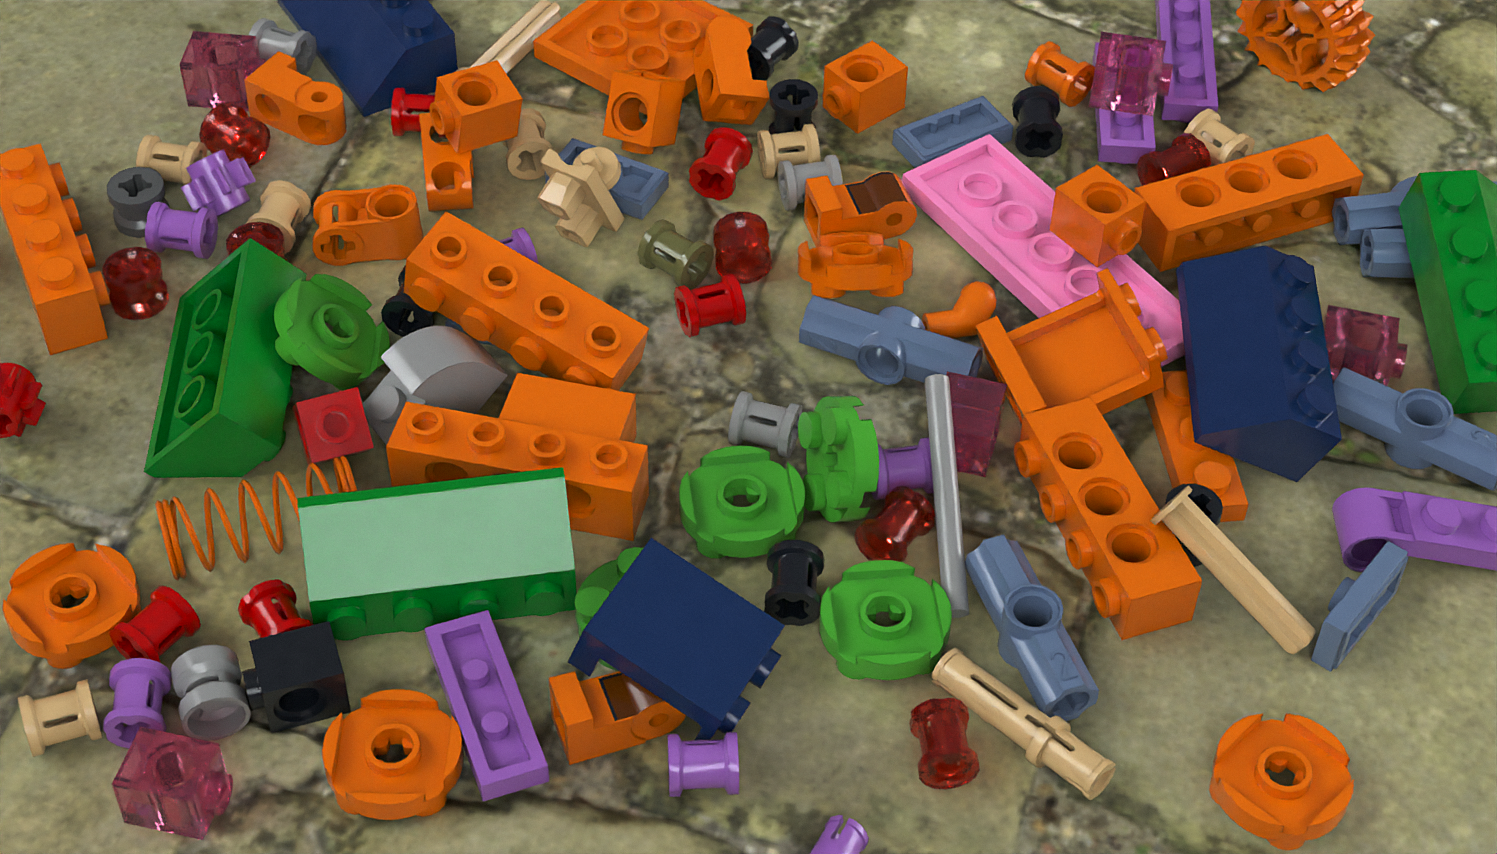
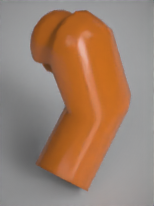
M976 281L967 284L962 288L961 295L952 310L923 313L922 322L925 330L949 338L977 335L975 325L990 319L996 309L997 299L995 291L985 282Z

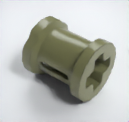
M662 219L656 221L646 231L639 244L637 255L641 265L650 269L658 267L675 277L677 286L685 285L691 290L697 287L707 276L713 262L714 250L711 245L703 241L694 243L678 234L674 224Z

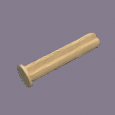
M538 0L470 66L461 67L455 72L498 60L506 74H508L534 48L533 41L562 19L559 14L561 10L560 5L556 1L551 3L548 0Z
M1189 485L1186 486L1150 521L1154 525L1162 521L1286 652L1296 654L1301 651L1316 635L1315 628L1188 497L1193 489Z

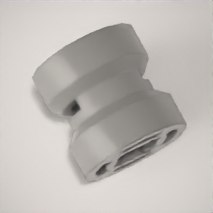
M203 645L188 650L175 660L171 668V677L177 696L182 699L178 710L182 727L187 735L204 741L218 740L233 735L248 723L251 710L246 692L239 686L242 672L237 655L233 650L221 645Z

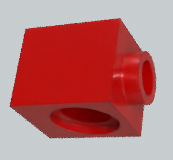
M358 387L296 402L292 407L307 465L310 463L318 465L330 462L335 457L340 459L341 455L349 457L368 452L374 448Z

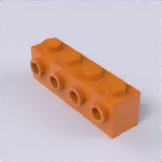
M40 143L24 148L10 149L0 154V212L49 354L53 355L108 339L100 307L110 305V299L100 270L92 273L88 271V269L96 267V262L87 234L78 236L74 234L83 230L75 202L72 197L64 200L61 199V197L69 195L59 162L51 165L48 164Z
M447 211L406 259L404 293L409 295L418 306L427 311H437L461 325L462 329L474 339L488 341L511 354L518 364L528 370L540 371L550 378L600 388H611L619 391L642 360L649 332L647 326Z

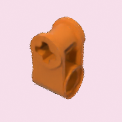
M390 184L379 188L349 191L332 190L323 193L314 202L313 218L319 225V229L313 235L312 250L319 260L330 265L344 266L356 262L407 259L424 238L415 192L403 185ZM334 206H338V221L333 216ZM339 235L342 236L344 241V248L342 250L339 249Z

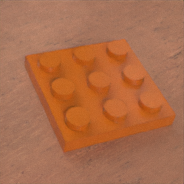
M586 0L533 41L534 57L607 95L610 92L613 71L639 69L686 81L684 98L697 88L693 50L699 40L706 34V28L711 20L718 16L735 18L744 24L749 30L751 37L753 36V24L704 0ZM642 102L639 112L648 116L647 108Z

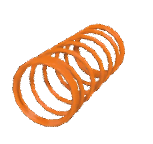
M341 455L340 459L335 457L333 466L339 493L357 491L347 458ZM310 463L306 471L307 497L313 496L312 470L317 474L326 495L333 494L322 470L315 463ZM276 471L272 480L276 539L253 487L245 479H242L239 483L238 501L243 552L218 495L213 489H206L204 511L209 562L180 499L173 496L170 500V506L165 498L162 502L157 500L155 506L174 579L179 580L180 577L185 579L187 576L178 539L176 506L203 567L209 572L215 567L210 496L219 512L238 558L243 563L248 561L249 540L245 509V488L252 499L273 550L280 555L283 551V534L279 504V479L287 491L299 520L297 498L285 475L280 471Z

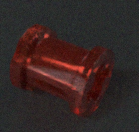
M1184 133L1172 141L1171 147L1162 152L1150 151L1141 156L1137 163V173L1143 186L1210 167L1211 158L1207 147L1201 140L1191 133Z
M897 486L886 495L884 508L874 519L863 521L857 527L854 534L855 542L860 552L869 561L892 560L904 562L908 555L907 548L917 536H924L934 528L935 511L931 503L922 494L906 486Z
M955 698L929 699L920 703L911 711V718L909 720L910 730L919 739L922 757L917 764L919 779L925 786L933 789L946 790L958 788L976 778L980 771L978 755L973 749L969 748L966 735L970 719L968 707L962 701Z

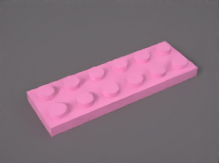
M990 134L903 173L902 182L911 200L1038 318L1097 292L1099 284L1096 273L1108 268L1118 286L1128 283L1133 290L1142 313L1137 318L1144 330L1153 326L1158 332L1168 355V360L1161 362V367L1185 355L1179 300L1127 254L1117 255L1101 266L1096 267L1052 233L1049 229L1055 191Z

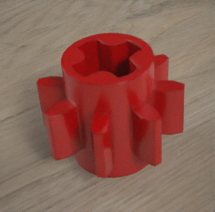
M0 363V438H7L13 435L17 437L22 436L26 424L37 426L46 405L44 401L37 398L43 386L41 382H36L34 375L28 369L15 363Z

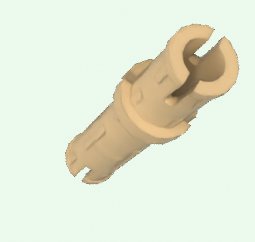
M958 648L949 650L939 660L931 676L933 679L932 683L944 689L979 715L985 722L991 724L1026 750L1025 757L1037 768L1047 766L1081 791L1088 800L1096 798L1109 784L1115 773L1114 767L1116 764L1110 759L1104 758L1070 733L1071 726L1063 718L1056 715L1051 718L1014 692L1009 686L1003 684L966 657Z

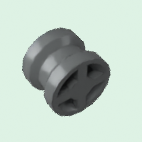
M127 168L111 177L107 184L109 202L114 207L113 218L115 226L119 232L126 236L145 237L148 211L154 202L166 203L169 206V203L164 198V180L159 172L151 168Z

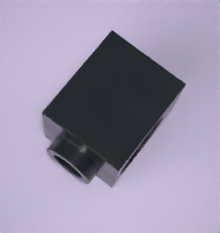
M329 621L249 641L255 668L244 670L242 674L251 711L265 707L271 733L336 717L341 712L343 715L351 713L344 672Z

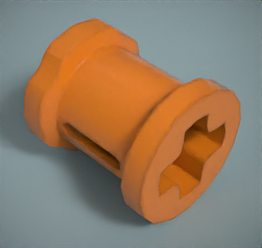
M1048 41L1040 45L1028 61L1025 79L1033 86L1044 85L1060 95L1062 103L1069 107H1074L1087 96L1092 88L1096 70L1093 65L1086 61L1077 63L1061 53L1060 46L1052 41Z

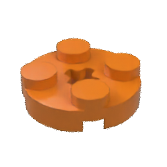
M851 231L820 235V247L809 250L808 241L799 245L798 274L803 280L811 283L812 295L821 298L842 297L846 294V290H869L875 296L894 297L904 292V281L911 278L913 274V247L907 241L899 238L898 249L884 245V234Z
M74 543L58 544L34 554L15 570L9 580L12 590L7 597V602L3 598V613L13 639L22 649L36 657L46 658L48 664L54 668L69 669L80 664L83 659L95 656L114 646L109 632L120 622L128 623L141 611L140 589L133 567L121 553L109 546L95 544L96 552L91 550L76 551ZM70 594L76 599L88 596L83 603L72 608H63L61 599Z
M382 690L361 698L362 707L352 711L345 719H343L341 712L332 721L324 737L322 758L327 782L335 793L337 803L343 811L348 814H360L373 819L397 820L415 815L422 817L431 816L445 806L447 794L456 785L462 772L464 754L459 725L453 716L450 719L446 713L439 710L438 701L427 694L413 690ZM394 744L403 745L404 754L408 755L405 759L395 763H385L384 760L375 758L376 755L387 754L390 750V745Z
M1263 713L1249 715L1235 722L1220 739L1213 760L1209 792L1212 799L1222 807L1224 812L1246 831L1267 839L1272 846L1278 849L1288 851L1298 849L1306 840L1317 839L1329 833L1344 817L1354 792V779L1351 781V775L1347 768L1350 760L1342 743L1330 731L1308 718L1286 713L1283 721L1274 719L1261 721ZM1269 768L1275 773H1281L1285 769L1292 771L1295 774L1293 786H1283L1275 783L1270 779V775L1265 770Z

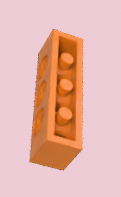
M1325 134L1158 182H1152L1136 187L1134 191L1146 201L1141 224L1142 235L1138 244L1159 272L1179 267L1185 261L1224 254L1333 222L1332 209L1335 198L1358 196L1364 174L1331 136Z
M1090 397L1024 414L1020 441L1014 445L1016 465L1021 475L1025 478L1030 477L1039 493L1041 509L1047 521L1050 523L1055 522L1065 539L1066 552L1072 566L1077 570L1082 569L1092 587L1093 600L1099 614L1103 618H1110L1121 640L1192 621L1202 579L1175 534L1162 521L1156 525L1150 521L1160 510L1093 399Z
M406 401L386 445L392 487L563 467L570 528L576 531L634 541L649 496L648 445Z

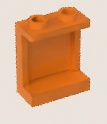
M1108 268L1096 273L1099 284L1097 292L1006 333L998 316L975 325L981 347L984 348V357L1021 426L1023 415L1091 397L1103 415L1165 387L1161 362L1168 360L1165 346L1153 326L1144 330L1137 318L1142 313L1133 290L1128 283L1118 286Z

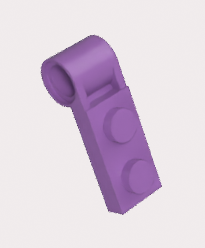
M1367 487L1347 491L1340 495L1333 503L1332 512L1343 562L1351 570L1363 572L1387 541L1406 550L1408 552L1407 556L1497 571L1496 506L1407 491L1400 493Z

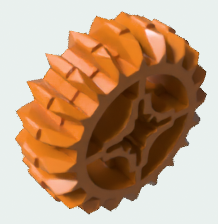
M1241 0L1242 3L1235 12L1243 20L1237 32L1248 37L1249 42L1245 50L1255 52L1259 58L1257 66L1265 65L1271 70L1273 75L1284 78L1288 83L1292 81L1298 82L1302 90L1314 86L1322 92L1333 89L1340 82H1346L1357 72L1356 69L1365 62L1367 56L1371 53L1368 46L1375 34L1368 26L1374 16L1362 10L1365 0Z

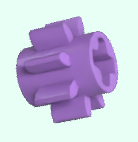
M220 150L186 168L192 182L180 188L193 211L207 207L214 209L217 217L250 201L245 186L256 180L244 157L230 162L226 152Z

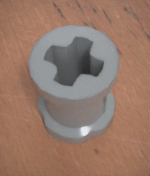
M266 18L259 19L253 25L246 43V54L251 63L261 66L280 51L296 59L297 72L306 75L311 69L317 49L316 38L310 32L300 30L293 33L278 28L275 21Z
M828 155L821 162L792 165L789 160L779 162L778 182L785 210H795L798 203H805V182L808 178L828 176L832 186L843 184L841 168L836 155Z
M741 391L734 404L728 431L729 444L739 446L743 441L775 448L778 450L779 456L789 458L798 438V422L802 413V405L791 403L786 408L753 400L752 393Z

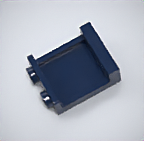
M650 538L584 628L568 663L590 677L602 660L697 722L701 726V730L695 740H711L717 730L724 735L726 732L734 730L751 702L740 696L748 682L760 689L782 655L771 647L785 625L653 538Z

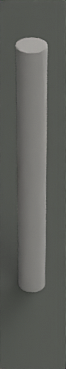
M935 374L926 377L924 382L941 587L946 592L950 601L952 618H961L969 615L950 382L948 376Z

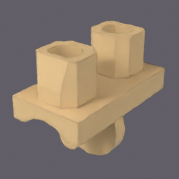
M600 146L588 148L575 158L572 165H568L562 161L556 151L548 149L540 163L549 176V180L537 199L545 210L560 218L555 225L559 234L577 244L588 247L601 226L617 232L625 218L609 192L618 182L621 175V165L614 152Z

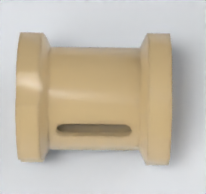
M533 108L521 109L517 137L501 141L508 148L506 155L508 170L513 176L524 180L538 179L544 176L545 170L540 161L548 149L554 151L550 142L544 138L545 120L541 113Z
M1206 109L1196 115L1188 124L1181 139V147L1189 154L1198 153L1212 164L1218 165L1252 155L1255 141L1246 133L1238 135L1220 122L1221 117L1213 109ZM1215 140L1221 142L1222 146L1220 148L1214 145Z
M812 123L804 124L800 131L770 134L766 129L759 130L757 133L759 162L764 179L774 178L775 173L778 172L780 161L789 160L792 165L821 162L816 128ZM793 149L799 150L798 152L780 154L778 152Z
M147 134L139 145L136 167L151 168L159 172L164 181L182 183L184 186L192 182L186 168L207 157V149L203 142L191 141L186 146L165 143L161 141L159 136Z
M277 180L270 182L267 188L263 190L260 197L262 206L258 213L253 214L247 220L244 234L247 240L251 238L279 256L291 251L296 239L294 229L297 223L302 222L304 217L308 215L311 209V201L304 190L296 187L291 182Z
M88 679L77 682L75 690L37 700H33L29 695L18 697L21 717L33 757L43 755L46 746L88 735L92 741L103 738Z

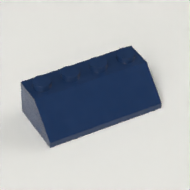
M277 0L298 31L304 30L315 36L317 43L316 55L363 117L391 108L393 92L396 87L404 88L406 93L430 94L436 91L437 77L454 73L458 69L455 33L428 0Z
M1266 245L1182 262L1176 269L1194 442L1298 482L1342 440L1314 266L1298 256L1284 254Z

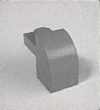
M430 326L404 336L380 357L390 368V371L363 403L367 422L387 445L406 401L476 414L508 374L478 340L452 327Z

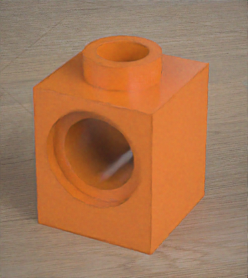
M872 40L825 65L822 107L832 117L839 119L859 134L905 108L908 66Z
M498 60L437 77L435 101L430 104V117L437 133L445 135L456 153L461 154L517 137L523 98Z
M639 69L613 71L602 135L622 140L621 149L639 154H653L654 147L675 145L686 81ZM642 102L645 104L648 113L645 125L639 117V108Z
M1095 165L1056 188L1049 230L1093 265L1099 267L1117 255L1127 254L1137 245L1142 235L1141 224L1146 201L1099 165Z

